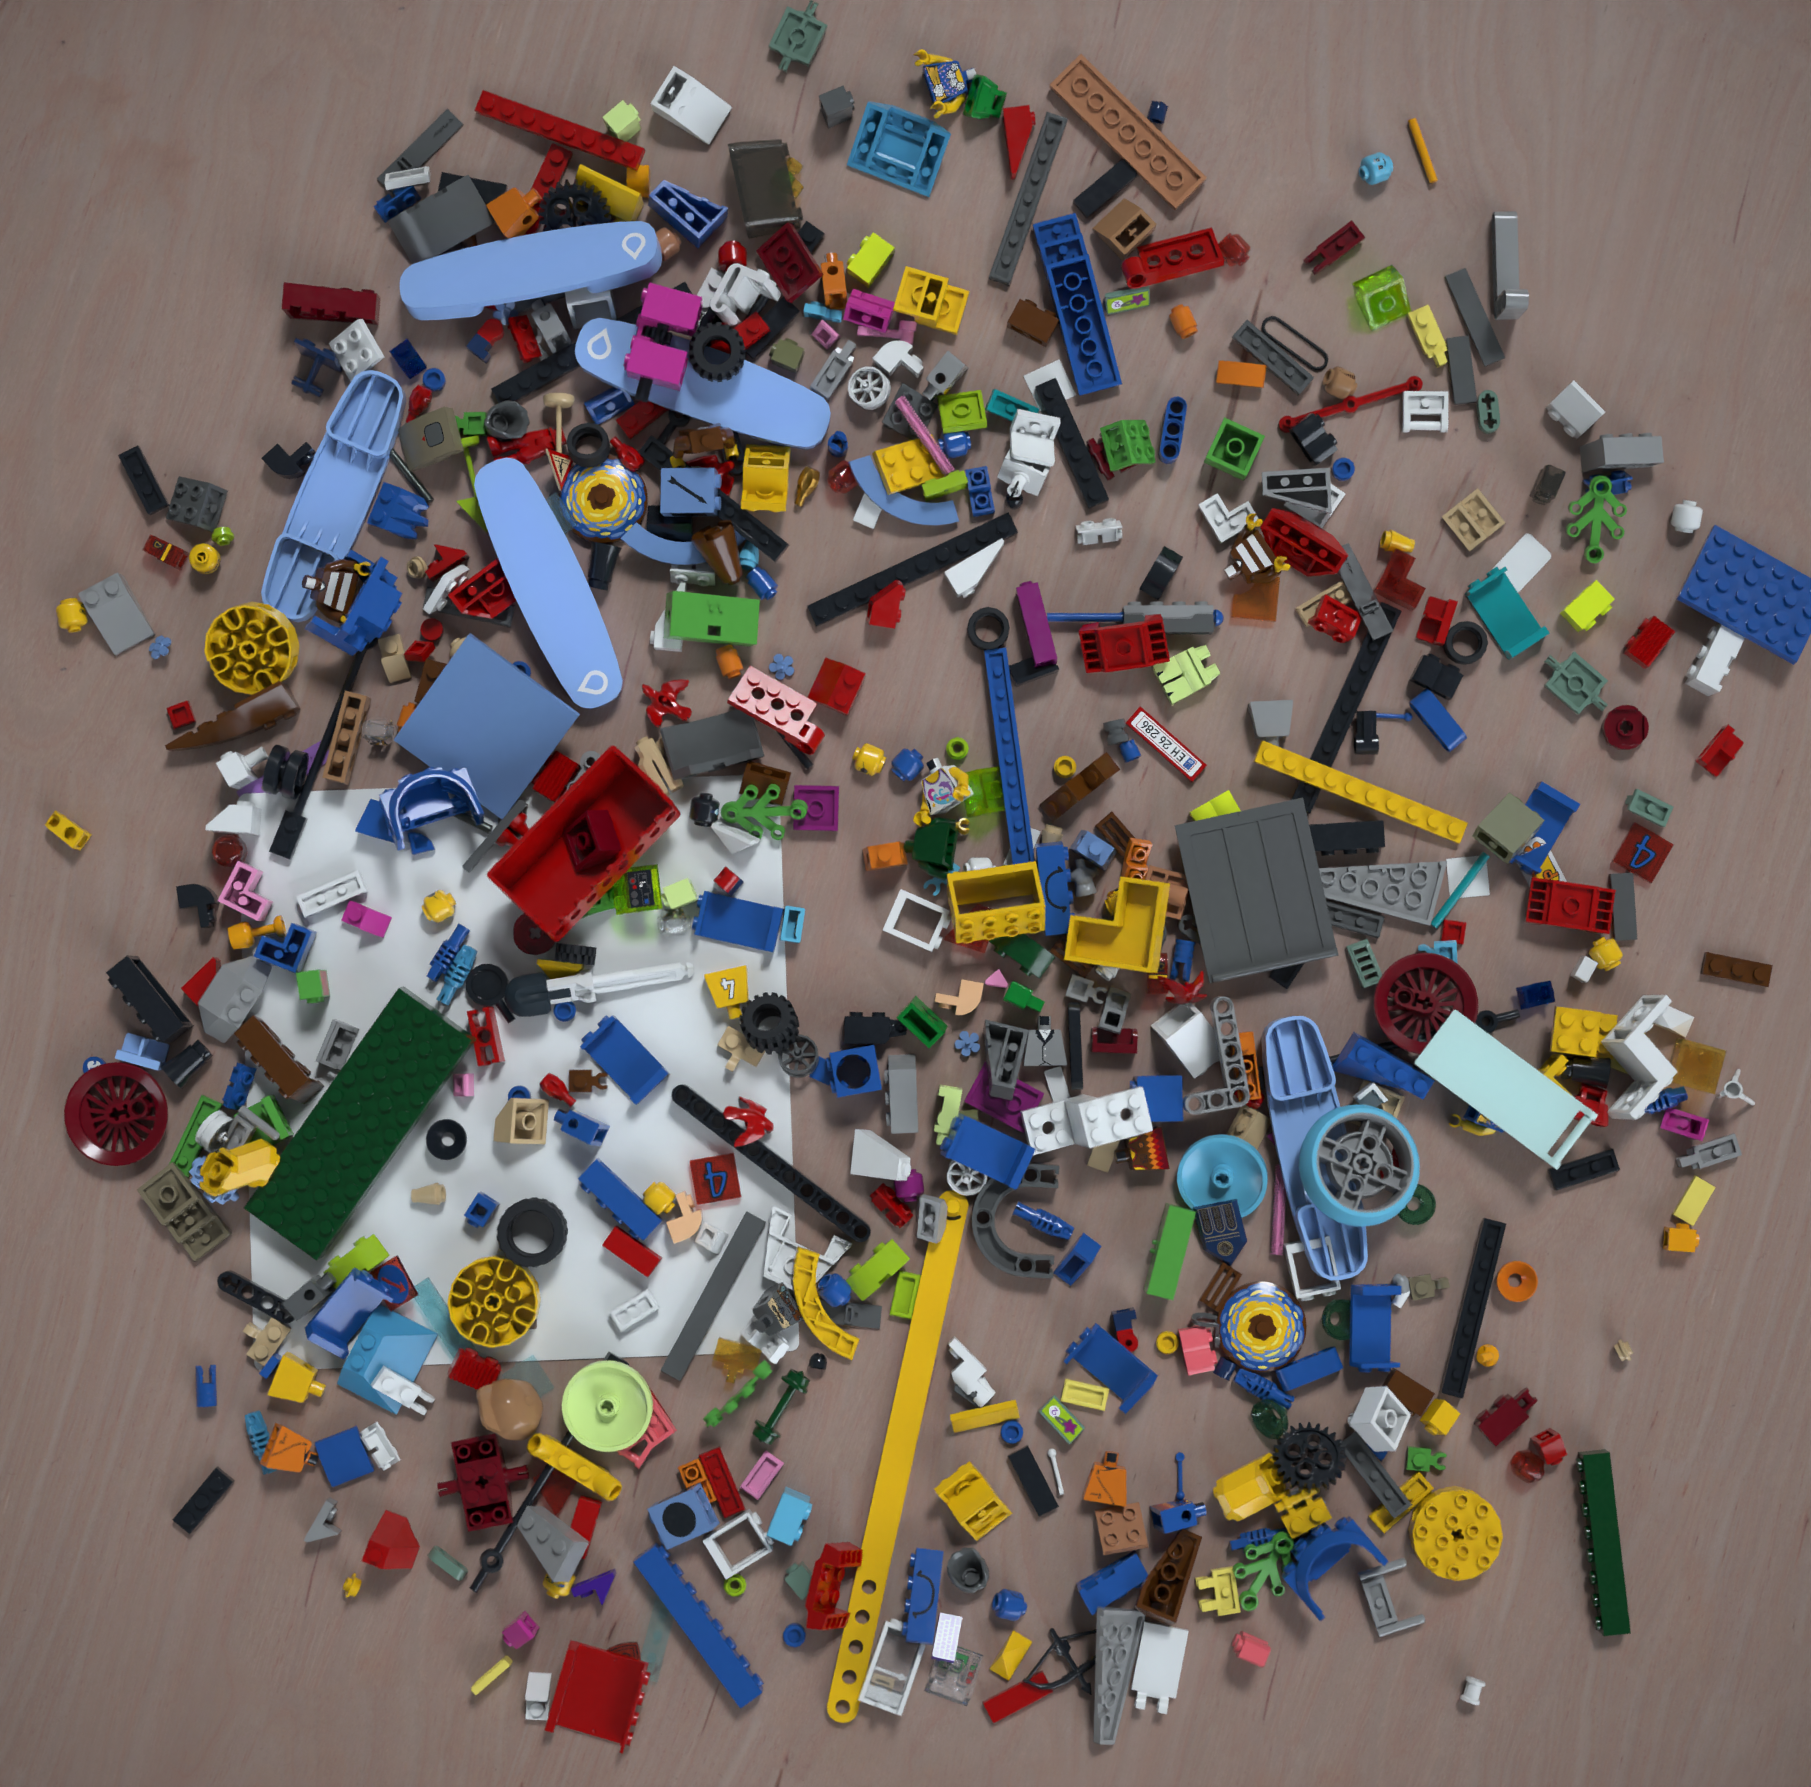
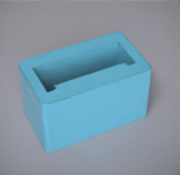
M784 907L780 941L800 943L805 915L804 908Z

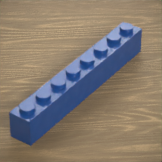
M656 1542L634 1559V1564L741 1709L763 1693V1680L757 1673L753 1674L749 1669L750 1663L743 1654L740 1656L735 1650L737 1645L730 1636H725L722 1632L724 1628L717 1618L713 1619L708 1613L710 1611L709 1606L703 1599L700 1601L695 1595L697 1590L690 1581L686 1582L682 1577L684 1573L677 1563L673 1565L668 1558L670 1553L666 1550L665 1546H659Z

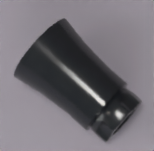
M591 541V556L587 575L589 587L608 590V585L612 581L614 568L622 548Z
M197 1040L193 1045L190 1044L173 1059L163 1064L161 1068L180 1089H183L194 1074L213 1055L200 1040Z
M1565 1057L1568 1062L1565 1064L1567 1068L1561 1074L1562 1079H1570V1081L1591 1084L1604 1089L1607 1088L1610 1076V1058Z

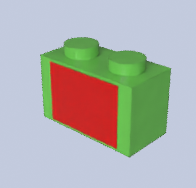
M318 969L296 973L300 1000H307V1004L325 1002L324 998L330 997L327 970Z

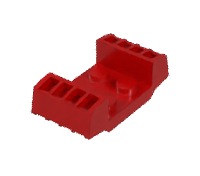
M1161 614L1145 615L1144 621L1106 627H1100L1099 622L1083 625L1078 631L1086 673H1106L1170 662Z
M1532 877L1525 923L1545 924L1584 930L1591 933L1610 934L1616 890Z
M850 1542L825 1543L821 1557L815 1561L805 1607L808 1611L807 1629L827 1630L845 1628L850 1612L835 1607L840 1597L841 1581L845 1576L844 1568L861 1566L863 1550Z

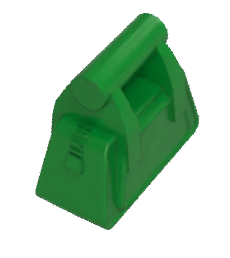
M975 74L963 115L982 119L989 118L991 114L993 117L1000 118L1007 92L998 90V85L986 76ZM997 96L994 108L992 109L995 97Z

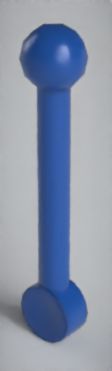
M1376 713L1377 718L1405 719L1406 721H1411L1413 718L1411 713Z
M1178 1452L1175 1455L1178 1461V1492L1176 1498L1183 1500L1185 1494L1183 1492L1182 1461L1185 1456L1183 1453Z

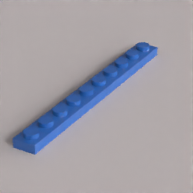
M1007 649L984 650L1012 865L1033 862L1035 857Z

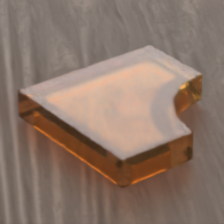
M1276 577L1270 583L1254 584L1247 592L1233 595L1231 618L1276 622L1280 577Z

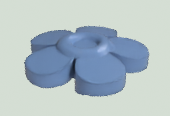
M514 302L495 305L497 310L493 312V318L501 319L503 325L509 324V317L518 316V312L514 309Z
M161 635L156 638V643H152L149 647L153 659H158L160 655L166 656L169 652L167 647L171 645L172 641L170 638H165Z
M782 654L774 656L776 663H770L769 670L776 672L775 676L780 680L784 679L785 673L791 676L794 673V668L789 665L793 663V658L786 656L783 661Z
M962 1031L959 1034L961 1040L955 1041V1048L962 1049L961 1054L963 1056H970L971 1051L977 1053L980 1050V1045L976 1043L979 1040V1036L976 1033H972L969 1037L967 1031Z

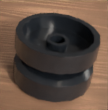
M276 744L272 748L265 766L262 781L263 791L276 795L281 790L283 797L296 800L305 782L309 763L308 753L295 750L290 754L289 748Z

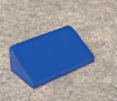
M611 387L584 402L594 423L597 425L635 405L630 394L615 387Z

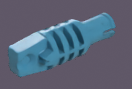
M468 945L462 946L453 959L454 963L450 965L451 968L448 969L444 977L445 984L436 1000L441 1001L445 1005H450L457 988L463 986L469 971L472 969L478 952L476 949Z
M254 1411L245 1415L247 1433L250 1437L249 1440L252 1443L253 1453L261 1461L269 1440V1432L261 1412ZM261 1465L263 1475L277 1470Z

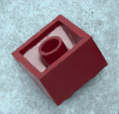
M586 810L563 831L576 872L609 861L622 850L608 810Z

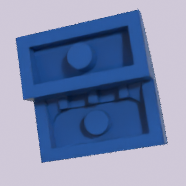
M357 1426L315 1442L320 1461L332 1487L374 1471V1465L368 1455L364 1442L360 1438L362 1435Z

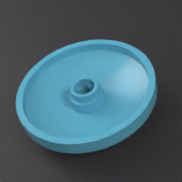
M1223 1134L1207 1136L1193 1143L1183 1154L1177 1172L1179 1192L1192 1210L1193 1207L1237 1199L1242 1218L1253 1212L1262 1202L1268 1183L1266 1164L1260 1153L1245 1140Z

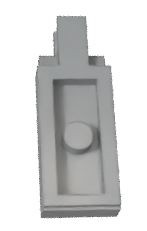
M848 340L843 349L837 347L836 350H833L810 385V389L829 400L853 364L855 358L851 355L856 348V344Z
M1732 1133L1692 1146L1686 1150L1687 1155L1676 1158L1678 1167L1681 1168L1691 1165L1692 1169H1701L1741 1156L1742 1153L1736 1135Z

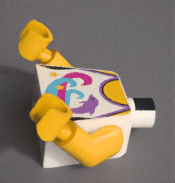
M938 758L928 761L926 764L931 774L921 781L923 788L922 804L920 811L914 815L913 822L920 827L923 826V822L929 824L931 822L930 814H944L974 795L968 785V774L955 765L942 767Z

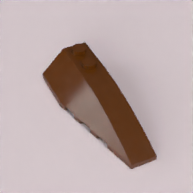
M278 681L234 705L235 710L219 713L216 715L217 720L215 722L208 721L202 723L196 728L198 732L193 733V731H189L168 743L165 747L169 751H181L219 745L242 738L263 728L265 731L275 727L277 725L276 722L280 719L288 720L297 715L296 711L301 708L290 687Z

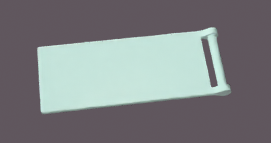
M1457 1010L1452 1011L1415 1061V1065L1556 1170L1561 1166V1160L1592 1120L1595 1121L1598 1117L1594 1111L1567 1093ZM1580 1110L1585 1115L1554 1156H1549L1547 1154Z

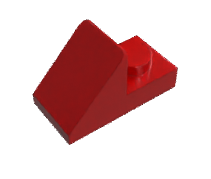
M434 544L443 560L439 561L437 559L428 565L429 569L425 573L434 582L470 557L465 550Z

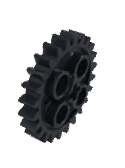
M566 179L564 186L557 182L556 189L550 186L549 194L544 193V200H541L539 205L541 209H539L538 215L542 216L539 224H545L542 230L545 232L564 229L562 226L564 224L570 227L585 226L584 221H590L593 225L609 223L611 215L608 213L611 207L604 206L607 203V198L600 199L602 191L593 192L595 185L587 188L586 181L582 185H578L577 179L574 180L573 185H570L568 179ZM583 200L588 205H581L578 201ZM557 204H562L566 208L560 209L559 207H557Z
M1308 1422L1307 1428H1304L1299 1423L1297 1430L1290 1426V1434L1283 1431V1438H1277L1278 1445H1274L1273 1451L1275 1453L1272 1454V1460L1275 1461L1273 1468L1278 1469V1477L1283 1476V1484L1290 1481V1489L1297 1485L1299 1486L1300 1493L1303 1488H1307L1308 1494L1311 1493L1312 1488H1315L1317 1493H1320L1321 1486L1329 1490V1482L1336 1485V1478H1342L1341 1471H1345L1346 1465L1344 1464L1346 1462V1455H1343L1345 1454V1447H1340L1341 1439L1335 1440V1432L1330 1435L1328 1434V1427L1320 1430L1319 1423L1315 1428H1312L1311 1423ZM1309 1442H1316V1443H1318V1445H1317V1446H1311V1445H1309L1308 1443H1309ZM1295 1451L1298 1455L1292 1456L1289 1452ZM1321 1460H1327V1461H1329L1330 1463H1329V1464H1322L1320 1461H1321ZM1301 1470H1308V1471H1310V1473H1309V1474H1303V1473H1301L1300 1471H1301Z

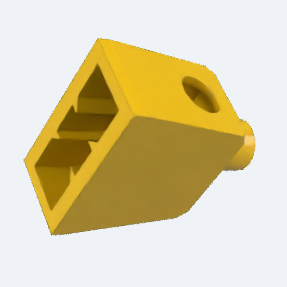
M287 1351L282 1356L267 1395L304 1402L308 1398L309 1393L322 1397L326 1385L315 1381L318 1373L317 1368Z

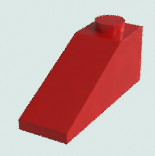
M1029 105L1003 108L1002 112L1011 180L1016 179L1032 132V126L1036 125L1035 113L1030 112Z

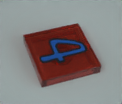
M1634 822L1613 857L1612 862L1648 883H1652L1674 844Z
M734 1153L690 1160L697 1205L742 1197Z

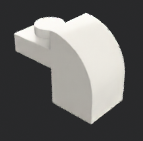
M891 341L885 344L873 357V363L889 377L901 364L917 378L924 372L923 362L916 355H909L913 351V346L905 341Z
M754 1315L740 1333L749 1343L760 1349L771 1362L776 1364L789 1348V1345L786 1343L787 1340L779 1332L768 1336L765 1332L757 1331L754 1326L757 1318Z

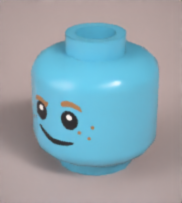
M1381 152L1366 156L1360 163L1359 176L1370 185L1383 182L1390 178L1393 171V163L1389 156Z

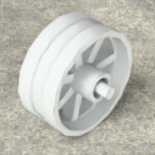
M866 366L860 368L853 373L849 380V396L864 409L874 410L886 403L890 396V381L875 367ZM873 374H879L880 376L873 381ZM883 381V386H882V388L876 387L878 384H880V383ZM863 393L861 399L858 401L856 394ZM870 396L872 401L865 403L867 397Z
M221 1110L212 1113L199 1127L195 1137L196 1143L203 1146L209 1153L216 1152L223 1141L228 1142L227 1131L234 1119L228 1117Z
M954 1160L950 1161L947 1172L948 1184L952 1190L966 1196L975 1195L980 1192L986 1184L987 1176L984 1175V1179H981L974 1175L980 1172ZM958 1164L962 1170H954L952 1167ZM952 1175H959L961 1177L955 1181ZM974 1180L979 1184L972 1186L971 1181ZM964 1182L967 1183V1186H963L960 1184Z

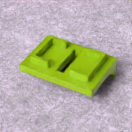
M964 470L948 473V476L937 480L933 478L925 481V484H922L925 501L928 502L968 488V480Z

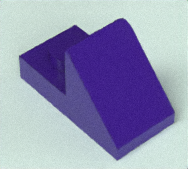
M615 1568L574 1584L571 1588L573 1596L577 1597L580 1595L581 1598L593 1594L595 1589L600 1603L603 1605L617 1573Z

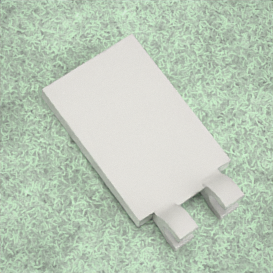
M1144 1621L1131 1684V1690L1137 1691L1134 1703L1135 1708L1144 1710L1146 1696L1158 1698L1156 1707L1158 1713L1167 1714L1169 1697L1176 1698L1189 1632L1187 1629Z

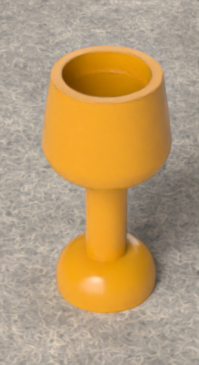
M282 915L275 917L273 924L252 928L251 924L245 921L228 927L229 940L233 949L252 947L255 943V937L275 932L278 937L283 938L287 935Z

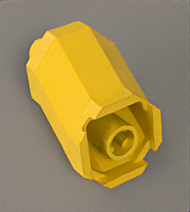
M259 1139L231 1150L222 1147L218 1149L220 1150L218 1153L211 1152L200 1169V1175L203 1176V1182L200 1181V1187L207 1194L214 1197L246 1185L253 1188L257 1186L263 1187L268 1183L271 1174L280 1162L277 1149L268 1141Z
M1271 1453L1254 1459L1223 1475L1216 1481V1486L1213 1487V1494L1218 1499L1226 1519H1234L1238 1522L1290 1494V1488L1286 1489V1483H1282L1283 1476L1278 1477V1469L1273 1468L1275 1461L1272 1460Z

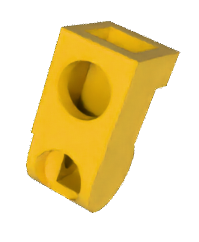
M56 810L44 824L70 847L81 851L92 836L91 833Z

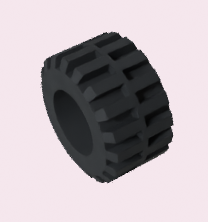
M717 322V324L707 323V326H701L699 331L695 332L692 336V340L689 343L690 362L695 372H698L699 376L703 379L707 378L711 382L713 380L722 382L725 379L728 381L732 379L733 375L736 376L744 365L745 345L743 339L739 336L736 329L733 330L728 324L722 325L721 322ZM714 340L727 343L731 352L729 359L718 365L709 363L704 357L705 346Z
M765 992L761 997L756 995L753 1001L749 999L746 1002L747 1008L743 1007L741 1010L743 1015H740L739 1020L741 1022V1030L753 1049H757L759 1053L766 1051L767 1054H772V1051H776V1054L781 1053L780 1049L782 1048L788 1049V1044L795 1042L794 1036H798V1027H800L798 1017L791 1002L786 1000L783 995L778 997L777 993L774 992L771 995ZM776 1016L781 1018L779 1024L771 1030L758 1029L760 1023L767 1017Z

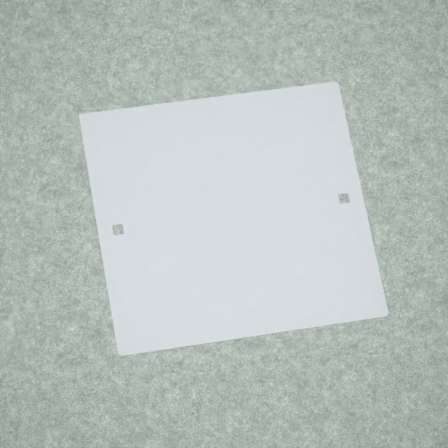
M743 775L683 778L681 780L684 787L674 793L671 792L665 779L661 778L670 793L668 797L680 811V817L627 871L651 869L655 905L631 908L626 872L619 879L626 899V905L580 919L560 941L556 942L596 947L595 965L583 964V970L591 969L592 976L679 962L682 966L686 965V962L693 964L694 974L690 978H688V975H684L682 977L683 980L595 994L596 1002L572 1001L576 1007V1014L573 1019L566 1022L560 1021L555 1017L553 1012L555 1004H551V1011L548 1014L531 1017H519L513 1014L516 1019L508 1024L496 1005L482 1006L475 1003L468 996L466 980L462 987L457 988L448 1006L436 1000L445 984V974H442L437 982L427 977L432 967L429 965L443 941L449 940L458 923L470 930L460 948L463 945H468L478 951L471 970L481 964H493L500 967L506 973L510 982L513 978L539 972L545 974L538 966L537 959L555 960L556 943L550 951L540 955L526 954L516 946L513 939V927L516 920L524 913L487 877V872L512 848L511 846L505 845L500 847L495 843L473 870L468 873L462 868L463 864L488 837V833L451 816L402 832L405 849L398 851L395 843L355 832L370 799L379 801V795L385 789L396 788L326 790L310 792L301 815L308 818L292 860L271 853L269 850L285 810L293 813L298 798L293 800L283 797L281 792H278L276 795L269 793H246L239 797L238 801L255 803V807L262 809L260 836L239 834V859L263 871L253 892L273 901L263 922L257 921L241 913V922H248L252 928L273 924L274 918L282 915L286 933L291 923L316 931L317 934L301 972L318 969L327 970L330 997H325V1002L307 1004V1000H300L296 973L263 961L270 965L272 969L263 991L245 1017L244 1023L253 1015L261 1018L281 1039L279 1044L286 1045L295 1054L293 1060H298L311 1071L308 1076L316 1081L319 1080L324 1087L306 1104L291 1098L285 1099L279 1093L278 1089L280 1087L277 1083H272L264 1075L265 1069L262 1066L258 1067L251 1060L252 1054L247 1050L245 1051V1065L257 1069L247 1096V1108L269 1095H275L295 1135L340 1072L339 1069H334L315 1061L332 1020L337 1019L359 1028L347 1057L348 1060L397 989L403 986L470 1034L471 1030L467 1011H479L477 1016L482 1027L487 1025L486 1015L482 1008L494 1007L505 1058L504 1062H491V1065L478 1066L474 1044L471 1046L327 1252L319 1260L316 1261L250 1213L251 1275L253 1282L287 1300L317 1275L322 1277L324 1275L323 1272L330 1267L328 1262L337 1255L340 1258L355 1248L354 1242L362 1236H365L367 1239L374 1234L390 1256L369 1271L374 1279L378 1280L379 1271L383 1266L394 1265L405 1275L409 1288L408 1296L402 1303H392L383 1299L380 1304L438 1333L423 1365L452 1364L458 1349L462 1348L465 1350L467 1347L477 1351L481 1357L486 1358L490 1356L499 1362L605 1358L608 1351L620 1358L668 1356L744 1214L748 1211L766 1221L695 1355L762 1352L749 1343L740 1332L754 1316L753 1307L766 1289L778 1284L763 1276L773 1206L792 1214L782 1236L796 1242L794 1193L676 1104L672 1099V1091L678 1085H688L722 1112L728 1106L741 1109L749 1108L746 1103L739 1100V1097L750 1099L764 1106L767 1109L764 1116L774 1124V1129L769 1134L764 1130L765 1135L759 1140L793 1165L790 1076L781 1068L776 1051H772V1054H767L765 1051L757 1067L740 1059L734 1072L725 1068L732 1053L719 1047L717 1044L728 1026L743 1034L740 1027V1017L729 1019L727 1007H716L704 974L747 965L748 990L751 1001L755 1000L754 996L758 995L761 997L765 992H768V995H771L772 992L777 993L778 997L783 995L787 1000L785 941H780L782 920L773 953L695 935V930H692L694 916H699L700 908H697L698 901L681 908L684 911V916L676 914L673 917L671 914L669 917L661 916L664 910L671 909L670 907H665L662 900L663 888L686 878L691 880L697 897H699V894L703 895L704 891L731 897L713 882L725 866L744 881L733 894V898L784 909L781 840L773 839L771 831L755 818L746 817L752 824L758 825L763 829V835L757 844L731 854L711 826H697L689 817L691 799L699 797L700 793H710L720 803L718 820L716 822H725L749 834L738 823H728L721 816L722 806L727 802H736L742 795L739 794ZM529 783L516 801L517 803L519 799H522L528 804L523 812L527 815L526 824L529 829L554 804V802L532 789L534 786L532 783ZM448 793L450 799H452L455 796L451 793ZM759 799L749 800L744 807H752ZM768 803L765 807H773V806H780V805H778V804L772 805V804H769V803ZM481 805L484 812V822L493 826L492 832L499 824L498 816ZM728 811L730 815H735L733 811ZM767 816L777 825H781L780 816ZM779 830L774 831L777 835L781 834ZM752 831L754 835H760L758 831ZM415 832L428 837L432 841L435 850L413 855L408 833ZM359 870L368 892L349 900L392 917L384 938L341 921L349 900L305 918L296 897ZM443 890L446 894L451 893L456 901V905L453 906L454 914L439 923L433 920L429 921L421 907L424 904L423 900L435 891ZM532 927L530 929L532 932L530 937L532 939L534 937L540 938L539 932L541 929L539 927L537 929ZM276 932L262 935L281 942L285 940V937H278ZM262 936L255 937V943L252 947L242 949V959L254 956ZM746 1002L740 1004L741 1010L743 1007L747 1008ZM606 1015L609 1018L614 1015L670 1073L637 1105L630 1100L631 1097L609 1075L599 1079L601 1085H608L607 1089L601 1090L596 1086H592V1092H569L568 1094L576 1100L571 1108L563 1100H556L548 1096L539 1085L541 1080L548 1073H551L561 1079L569 1091V1070H592V1076L602 1072L606 1073L585 1050L580 1048L583 1044L581 1039L590 1031L594 1033L599 1028L597 1024ZM776 1016L767 1017L760 1023L758 1029L771 1030L779 1024L781 1018ZM487 1030L482 1033V1040L486 1043L490 1040V1033ZM485 1047L487 1061L495 1059L492 1047ZM783 1053L782 1060L784 1062L785 1060L789 1059V1055ZM474 1073V1096H454L453 1074ZM513 1087H526L531 1093V1099L549 1100L546 1144H516L493 1141L495 1118L507 1104L508 1093ZM684 1088L678 1089L676 1093L677 1098L685 1101L688 1098V1091ZM697 1102L694 1106L695 1112L700 1115L704 1114L706 1105L703 1102ZM562 1109L566 1112L576 1110L609 1125L610 1128L602 1145H589L561 1131L562 1124L554 1121L557 1110ZM718 1115L714 1116L712 1119L713 1126L716 1128L723 1127L724 1119ZM443 1119L457 1121L463 1126L467 1134V1144L463 1153L451 1160L436 1158L429 1152L426 1145L427 1131L435 1122ZM733 1119L744 1129H747L743 1120ZM733 1129L730 1132V1139L735 1142L742 1133L738 1129ZM446 1132L442 1136V1142L447 1146H451L455 1142V1137L452 1133ZM294 1135L273 1145L277 1149L279 1156ZM750 1143L747 1150L751 1155H758L760 1147L756 1143ZM768 1157L765 1160V1164L769 1169H774L777 1167L778 1161L774 1157ZM597 1158L607 1165L642 1200L644 1198L642 1194L654 1181L656 1183L664 1182L675 1194L686 1191L687 1195L691 1194L695 1207L692 1208L693 1212L702 1209L703 1219L698 1231L688 1239L673 1243L666 1222L683 1216L675 1197L672 1202L676 1205L667 1214L664 1212L659 1214L664 1220L644 1241L641 1238L638 1239V1241L662 1257L648 1278L602 1246L616 1225L629 1233L628 1230L630 1228L625 1223L619 1224L612 1217L614 1213L608 1207L604 1209L596 1202L597 1196L592 1192L588 1194L579 1185L581 1181L578 1178ZM706 1162L712 1163L713 1172L726 1171L728 1174L724 1192L719 1198L711 1197L709 1182L704 1180L703 1175L706 1174ZM787 1170L784 1172L783 1179L786 1182H793V1171ZM721 1177L714 1178L716 1193L720 1187ZM434 1183L445 1186L446 1201L440 1203V1205L412 1202V1189H418ZM249 1186V1199L258 1186L255 1188ZM483 1192L500 1204L486 1226L476 1228L467 1222L468 1218L464 1214L477 1193ZM532 1197L543 1198L551 1203L553 1202L559 1210L561 1209L564 1218L567 1220L568 1234L563 1250L554 1259L538 1267H527L538 1282L541 1297L537 1328L529 1329L526 1334L511 1344L499 1347H486L468 1340L458 1332L449 1314L447 1301L451 1285L456 1276L463 1268L479 1258L492 1255L505 1256L503 1251L500 1250V1245L497 1241V1225H499V1220L508 1207H511L518 1201ZM479 1207L478 1213L484 1215L485 1208ZM528 1211L519 1215L514 1221L512 1238L520 1250L527 1253H539L544 1251L552 1242L553 1226L544 1214L537 1211ZM704 1222L728 1234V1238L719 1254L710 1252L695 1243ZM382 1277V1281L399 1288V1293L406 1291L401 1282L399 1286ZM332 1285L330 1288L333 1292L310 1313L297 1321L285 1323L292 1329L275 1354L278 1353L280 1356H283L287 1351L291 1352L317 1369L343 1368L367 1320L347 1343L349 1354L345 1359L307 1340L305 1327L336 1290ZM787 1288L791 1296L795 1297L794 1291ZM649 1289L660 1308L620 1332L609 1312ZM492 1295L490 1303H495V1305L497 1306L499 1299L494 1298V1296ZM265 1296L262 1299V1305L267 1309L272 1308L274 1305L273 1298ZM279 1301L278 1307L273 1312L277 1313L278 1310H281L285 1313V1318L292 1316L287 1309L279 1307L282 1304ZM252 1307L253 1324L263 1330L272 1317ZM798 1323L779 1332L789 1345L786 1351H794L799 1345ZM254 1360L255 1367L261 1371L264 1366Z

